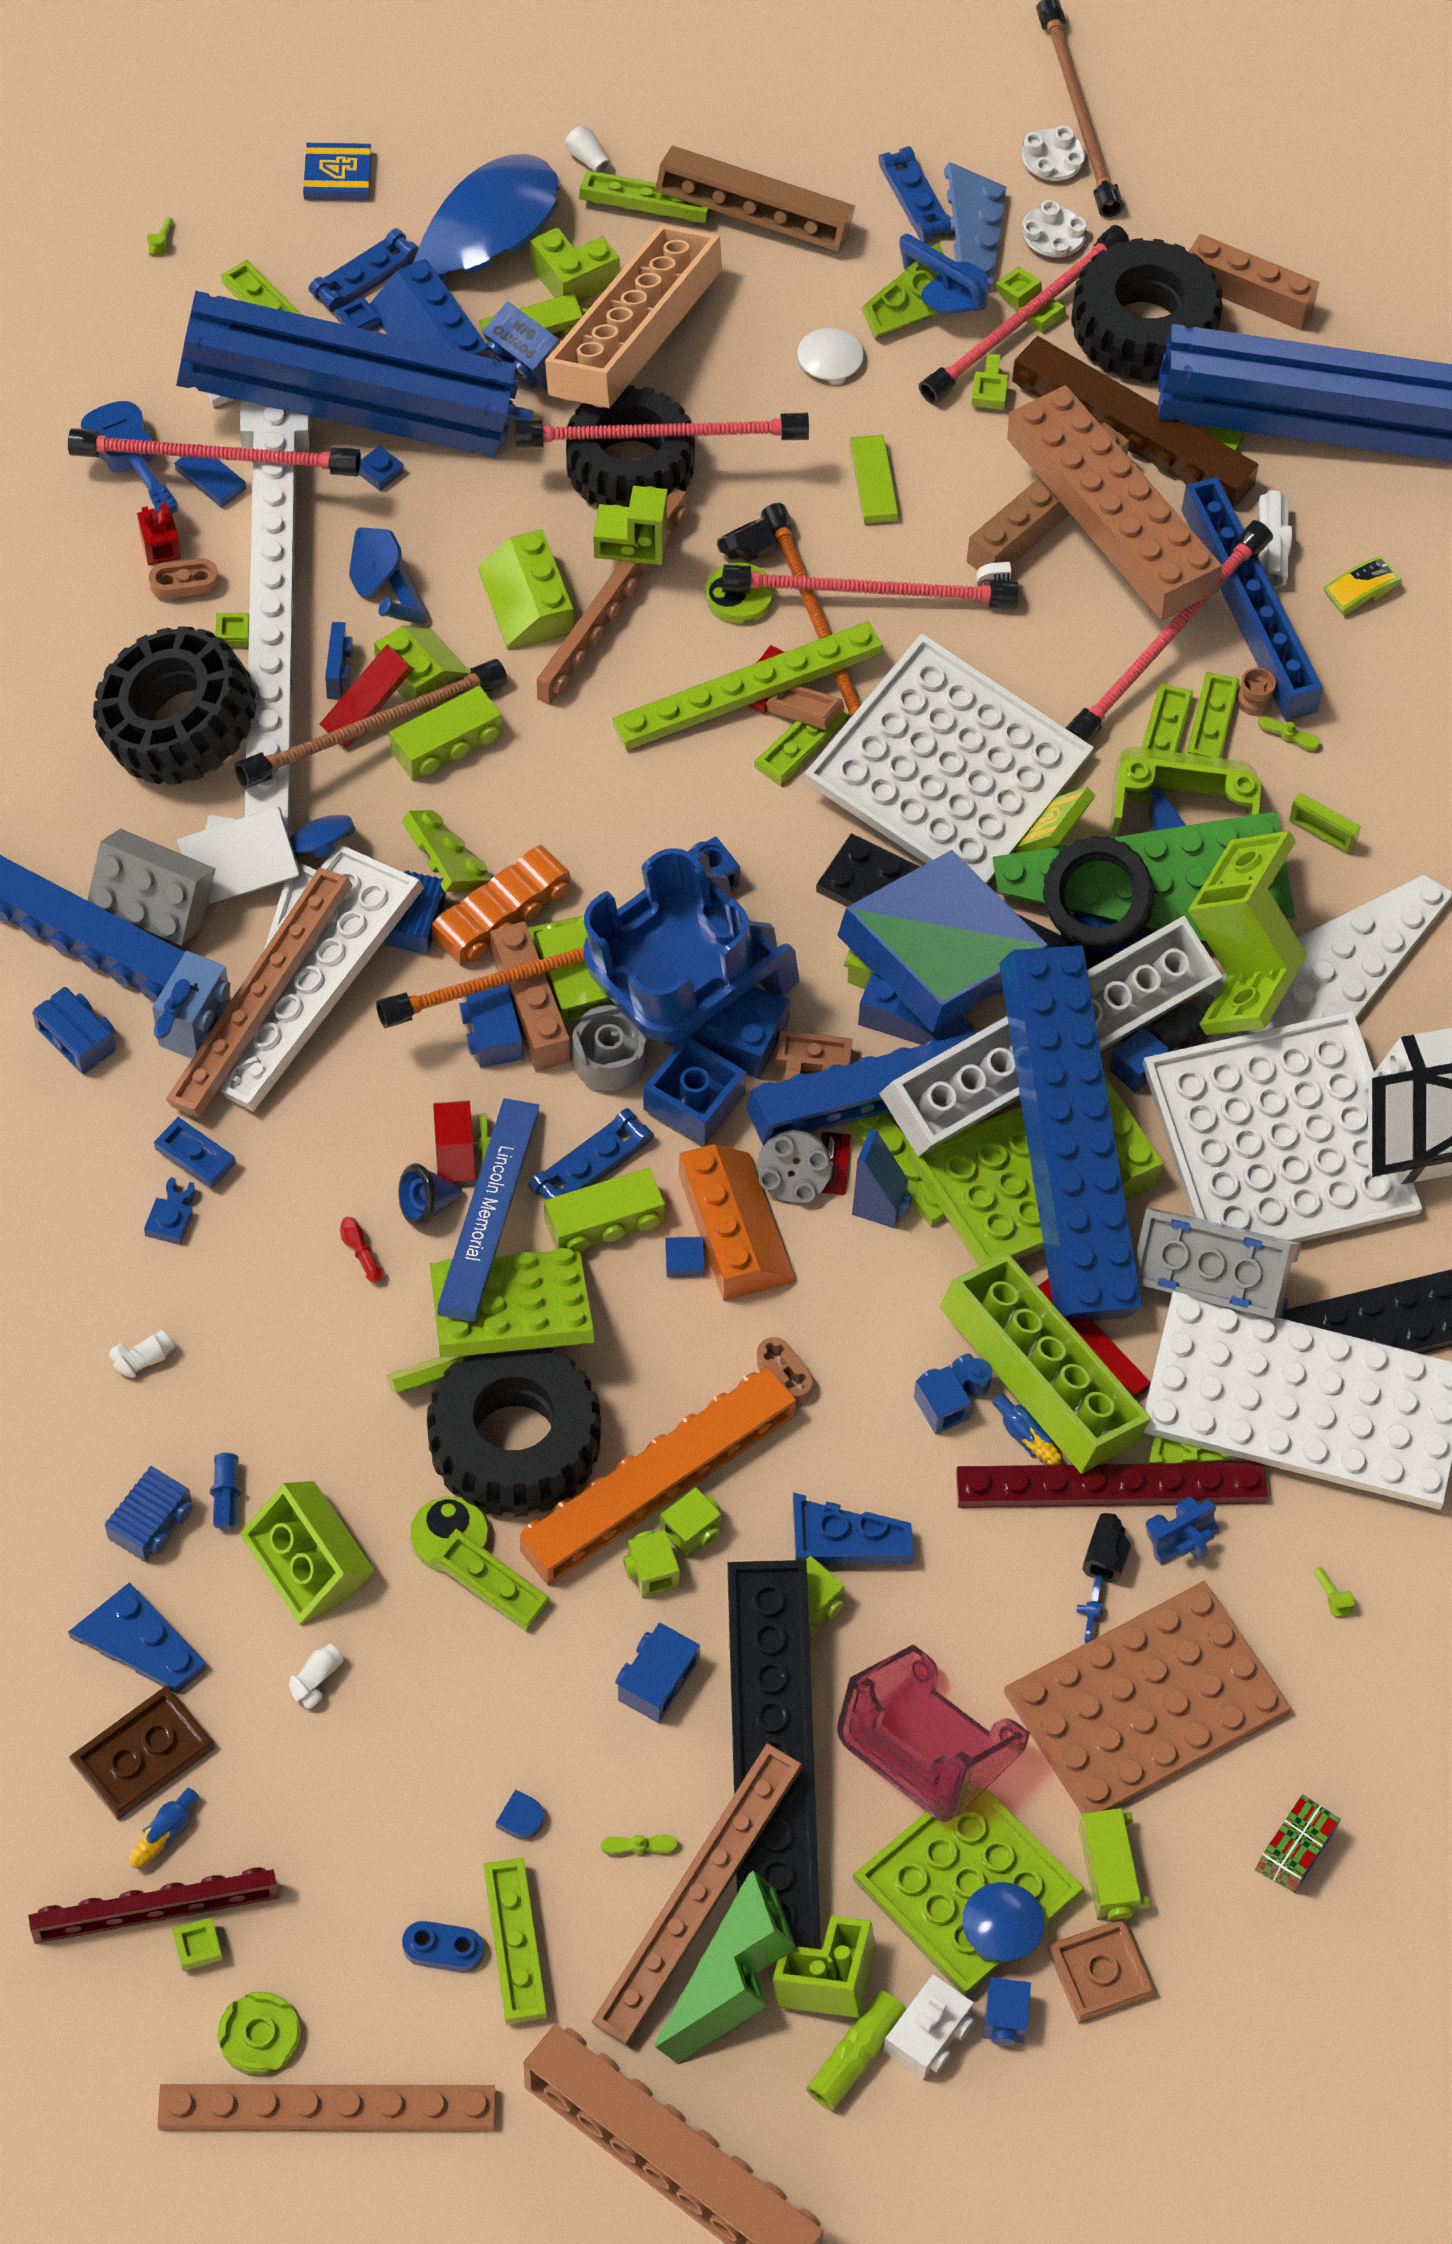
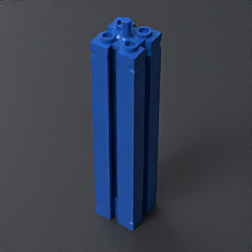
M195 290L176 386L189 389L195 387L198 391L471 453L477 451L484 456L493 458L496 456L498 445L505 446L509 426L504 424H511L512 420L531 421L533 410L516 407L513 401L510 400V398L515 399L519 379L513 378L515 364L505 361L496 362L492 358L218 295L212 297L209 293Z
M1177 324L1171 325L1166 344V354L1163 355L1158 377V392H1160L1158 399L1159 420L1171 421L1176 419L1180 423L1452 461V364L1198 327L1188 329L1184 325Z

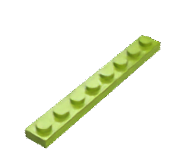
M866 621L612 717L613 725L626 751L879 656L883 654V645L870 622Z

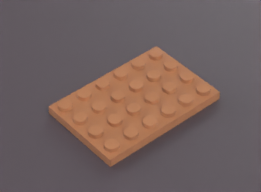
M1205 1580L1004 1688L1005 1696L1081 1814L1115 1809L1288 1715L1291 1709Z

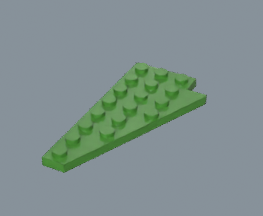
M1277 811L1112 837L1119 842H1125L1133 851L1138 852L1150 872L1155 900L1151 910L1152 915L1149 922H1146L1144 930L1156 932L1180 917L1185 916L1201 943L1209 945L1189 914L1188 909L1230 840L1281 832ZM1069 845L994 856L993 865L998 894L1046 906L1043 899L1045 874H1047L1053 858L1055 859L1059 851ZM1104 860L1091 861L1078 867L1070 876L1065 888V901L1069 912L1091 915L1095 918L1115 923L1128 912L1133 900V886L1128 874L1120 866ZM1285 861L1268 890L1285 918L1293 919L1295 918V911Z

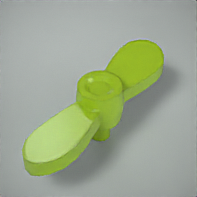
M1268 716L1259 717L1258 725L1266 731L1281 735V739L1284 742L1290 743L1293 741L1308 751H1315L1319 748V739L1313 734L1298 731L1293 722L1290 721L1284 725Z
M486 1113L479 1114L481 1137H478V1141L473 1142V1149H478L482 1153V1164L491 1137H487Z
M666 1834L645 1838L643 1835H636L632 1839L607 1837L601 1842V1850L611 1855L631 1851L635 1855H643L646 1851L658 1854H671L677 1849L678 1842L675 1837Z

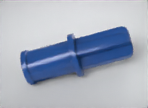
M220 1453L214 1456V1485L210 1488V1495L214 1497L213 1525L221 1531L235 1528L237 1497L241 1495V1488L237 1485L239 1457L233 1453Z

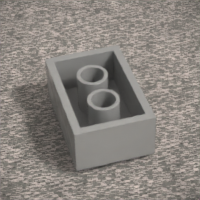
M120 828L100 841L87 901L136 927L182 946L201 932L216 868Z

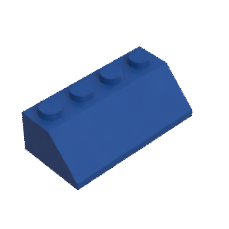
M426 258L396 270L370 303V306L379 316L381 327L387 335L489 358L487 344Z

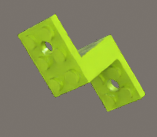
M1290 831L1230 840L1188 909L1192 919L1228 975L1199 1024L1206 1035L1229 1034L1237 1031L1266 1028L1308 955L1268 890L1296 843Z

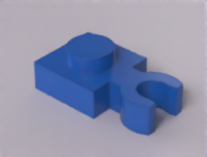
M171 1177L166 1183L168 1198L165 1200L156 1197L145 1224L144 1233L147 1237L181 1245L193 1215L192 1206H188V1204L194 1200L196 1192L193 1182H189L186 1191L182 1193L176 1192V1178Z

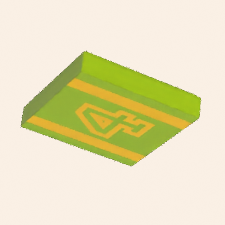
M1088 787L1054 798L1016 846L1014 853L1060 845L1094 800L1095 794Z

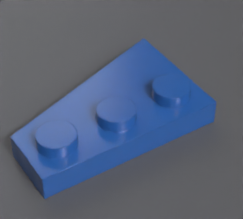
M793 1492L795 1560H806L811 1555L822 1566L913 1564L911 1523L867 1511L863 1514L840 1509V1504L828 1501L825 1505L807 1501L805 1495Z
M130 1582L68 1631L69 1637L80 1644L84 1642L99 1650L101 1655L124 1663L135 1669L137 1674L162 1687L167 1685L176 1694L207 1669L206 1662Z

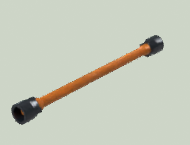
M782 503L768 505L762 510L761 518L766 519L776 542L780 544L793 577L802 576L803 578V576H806L807 578L806 571L792 540L791 528L793 523L786 506ZM801 588L799 592L818 638L821 639L832 635L814 591ZM844 668L834 672L833 675L848 708L850 719L861 704Z
M584 946L573 949V951L560 953V955L556 954L555 956L547 957V959H539L538 961L526 963L512 969L509 968L486 977H479L473 979V981L469 980L468 982L460 983V985L456 984L442 990L439 989L429 994L408 997V994L405 992L377 1000L376 1009L379 1020L386 1029L411 1021L412 1016L420 1013L423 1008L427 1009L428 1007L436 1006V1004L440 1005L454 999L457 1000L458 997L480 993V991L484 992L485 990L493 989V987L497 988L498 986L510 984L511 982L514 983L537 974L540 975L554 969L567 967V965H574L580 963V961L584 962Z

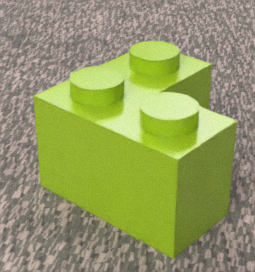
M557 227L529 241L530 267L554 298L574 293L579 303L603 292L620 273V257L603 236L574 249Z
M633 486L629 507L599 504L593 536L594 558L662 565L667 538V489L651 486Z
M831 1915L822 1950L796 1947L778 1959L773 1983L779 2007L859 2018L877 1949L871 1920Z

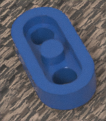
M418 1921L411 1924L405 1930L402 1937L405 1957L411 1963L419 1966L455 1972H469L480 1965L484 1956L482 1938L476 1931L470 1928ZM424 1935L430 1941L428 1944L420 1946L415 1943L417 1937ZM461 1942H466L471 1946L466 1952H459L455 1947Z

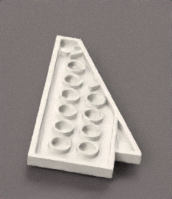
M338 844L321 868L348 877L353 886L224 1080L221 1091L228 1100L254 1112L422 892L424 886L419 879ZM297 861L301 876L285 881L265 948L317 870Z
M1422 875L1297 937L1308 955L1266 1028L1237 1031L1229 1034H1212L1207 1039L1215 1042L1352 1010L1357 1020L1452 901V891ZM1227 973L1223 974V978L1198 995V997L1212 1004L1228 977Z

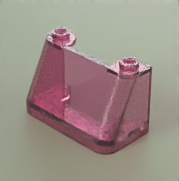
M912 1644L850 1677L838 1720L837 1732L842 1744L851 1753L934 1818L947 1822L963 1813L1024 1752L1030 1732L1010 1718H1003L995 1722L991 1730L988 1731L936 1691L938 1683L936 1663L925 1652Z

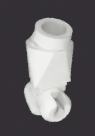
M160 1330L134 1346L131 1350L124 1343L116 1345L109 1352V1358L114 1361L112 1367L117 1372L126 1377H136L135 1373L138 1370L140 1371L146 1366H151L165 1360V1357L175 1348V1345L163 1330Z
M328 1644L324 1648L315 1650L301 1672L296 1677L290 1676L289 1688L295 1702L301 1700L305 1708L311 1709L322 1700L323 1695L316 1686L344 1662L341 1653L336 1647Z

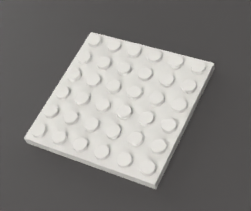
M921 633L804 773L802 781L926 864L953 850L988 885L995 876L993 857L1014 852L1016 846L1054 798L1059 796L1090 757L1094 747Z
M1353 1010L1149 1056L1143 1059L1142 1064L1192 1217L1299 1243L1420 1214L1422 1206L1413 1183L1400 1185L1396 1173L1372 1177L1368 1167V1104L1364 1096V1085L1372 1076L1374 1070Z

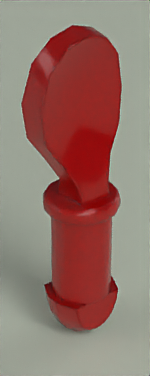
M346 1216L340 1224L341 1239L345 1245L356 1250L354 1256L359 1259L366 1273L365 1277L371 1283L378 1284L384 1278V1271L379 1267L372 1254L371 1246L366 1244L363 1231L357 1220Z

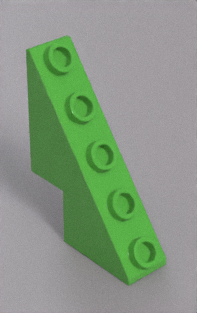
M752 1871L749 1873L740 1887L736 1898L720 1923L715 1936L700 1959L695 1972L680 1995L675 2008L654 2044L655 2048L676 2063L685 2060L767 2007L756 1974L796 1948L776 1889L756 1872Z

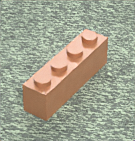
M1199 234L1189 250V253L1192 254L1194 252L1204 261L1203 264L1209 266L1213 271L1216 281L1221 286L1222 298L1299 330L1302 329L1314 309L1319 282L1203 234Z
M525 921L490 931L491 955L498 973L539 960ZM545 973L508 984L518 1027L535 1072L570 1062V1039Z

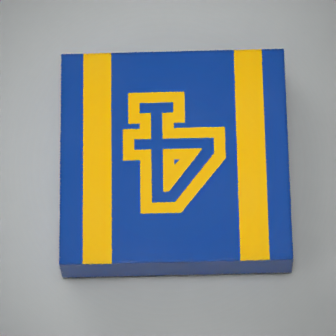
M306 143L304 199L369 200L371 144Z

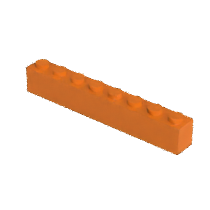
M768 1367L759 1373L752 1372L746 1375L740 1381L737 1388L728 1394L720 1393L710 1401L706 1409L697 1415L692 1413L680 1421L677 1428L668 1435H658L650 1441L643 1452L635 1457L630 1455L624 1458L616 1466L615 1471L604 1478L599 1476L593 1479L585 1487L584 1492L573 1499L566 1498L554 1508L553 1513L543 1520L535 1519L526 1525L519 1535L520 1552L544 1582L550 1585L795 1416L796 1399Z

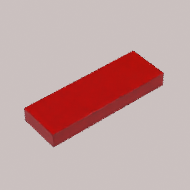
M386 644L319 725L330 733L374 714L376 715L415 668L391 646ZM356 737L340 743V745L348 748Z

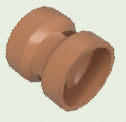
M1259 667L1251 668L1242 675L1237 703L1244 713L1259 716L1265 714L1270 709L1276 685L1274 675L1270 671Z

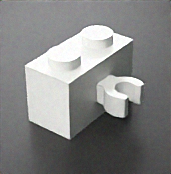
M932 1974L885 2038L883 2052L922 2080L926 2078L931 2070L938 2073L951 2054L947 2050L948 2046L955 2037L961 2041L973 2025L974 2019L970 2016L974 2002Z

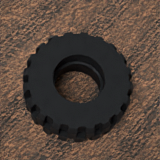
M1143 238L1132 239L1127 243H1122V241L1115 243L1107 251L1103 249L1092 257L1091 262H1088L1080 272L1079 280H1077L1071 315L1074 337L1080 347L1083 346V352L1092 362L1095 360L1099 367L1106 372H1114L1120 378L1130 380V378L1140 379V382L1157 380L1163 355L1166 354V344L1172 324L1184 325L1188 329L1198 327L1219 330L1223 309V294L1221 286L1216 281L1215 274L1209 266L1203 264L1204 261L1194 252L1192 254L1189 253L1185 247L1176 243L1172 245L1164 243V240L1161 239L1149 241L1143 240ZM1135 302H1148L1165 308L1171 314L1160 318H1145L1130 313L1123 306Z
M178 626V629L163 628L157 630L155 634L150 636L144 635L138 638L135 644L129 648L125 647L118 653V658L113 664L110 663L107 666L102 682L98 683L95 692L97 701H94L93 718L96 720V731L119 764L136 778H142L146 782L161 784L163 781L171 785L182 784V781L188 779L194 781L204 777L203 774L210 770L215 771L224 765L222 762L239 750L243 738H247L251 730L250 721L254 719L256 712V702L254 701L256 689L250 679V674L225 640L216 637L214 633L204 629L196 631L194 627ZM196 690L191 701L180 712L166 719L154 720L160 708L168 700L180 693Z
M552 1347L463 1356L464 1360L460 1364L457 1362L452 1363L444 1372L445 1382L439 1381L436 1383L431 1394L432 1403L427 1409L429 1451L432 1454V1464L436 1473L444 1476V1485L453 1494L460 1492L463 1495L464 1501L473 1506L476 1505L477 1508L479 1505L487 1508V1513L501 1516L502 1512L514 1513V1517L528 1516V1511L537 1509L542 1513L554 1508V1502L559 1499L571 1498L576 1493V1484H585L592 1474V1464L597 1462L600 1453V1403L597 1393L591 1390V1380L582 1370L576 1371L575 1361L565 1354L558 1356L554 1353ZM509 1406H522L533 1409L543 1415L551 1425L550 1431L540 1442L521 1450H505L491 1445L478 1433V1427L489 1414Z

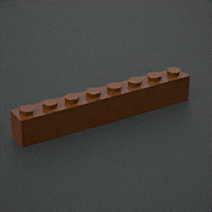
M1038 335L1014 360L1012 382L1021 389L1029 391L1040 398L1066 385L1100 425L1105 422L1130 441L1129 452L1144 458L1154 464L1159 470L1173 475L1183 481L1185 485L1218 477L1233 509L1255 486L1259 467L1258 463L1191 424L1180 423L1176 419L1171 421L1159 420L1158 405Z

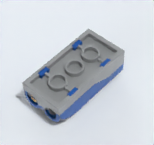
M1146 1209L1135 1256L1138 1284L1170 1293L1175 1291L1187 1294L1193 1299L1272 1319L1285 1317L1289 1300L1284 1298L1291 1264L1298 1261L1301 1243L1178 1213Z

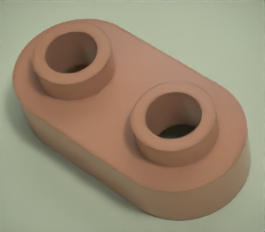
M204 558L161 563L153 567L149 573L152 593L164 599L206 594L213 591L219 582L216 565Z

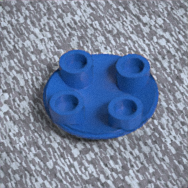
M330 815L310 821L290 836L295 857L309 852H313L315 857L327 855L334 850L333 843L341 838L352 835L356 828L351 817L347 815Z
M996 1882L985 1885L973 1893L965 1905L962 1924L968 1942L977 1951L980 1958L986 1961L996 1960L1005 1962L1021 1959L1039 1946L1044 1931V1915L1039 1902L1028 1890L1013 1883Z

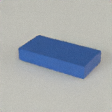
M182 456L174 462L175 470L221 508L246 490V482L219 459Z

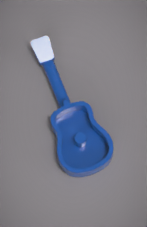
M117 401L100 406L86 414L81 421V429L99 430L100 436H107L110 439L151 441L145 429L142 412L132 402ZM110 450L106 453L99 452V456L106 460L111 471L121 473L134 469L149 490V496L156 513L161 510L160 504L166 502L170 514L178 512L177 501L165 484H160L147 464L153 459V454L124 453L123 451L111 452Z

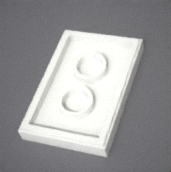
M274 807L177 839L181 854L216 868L207 906L301 876L280 807Z

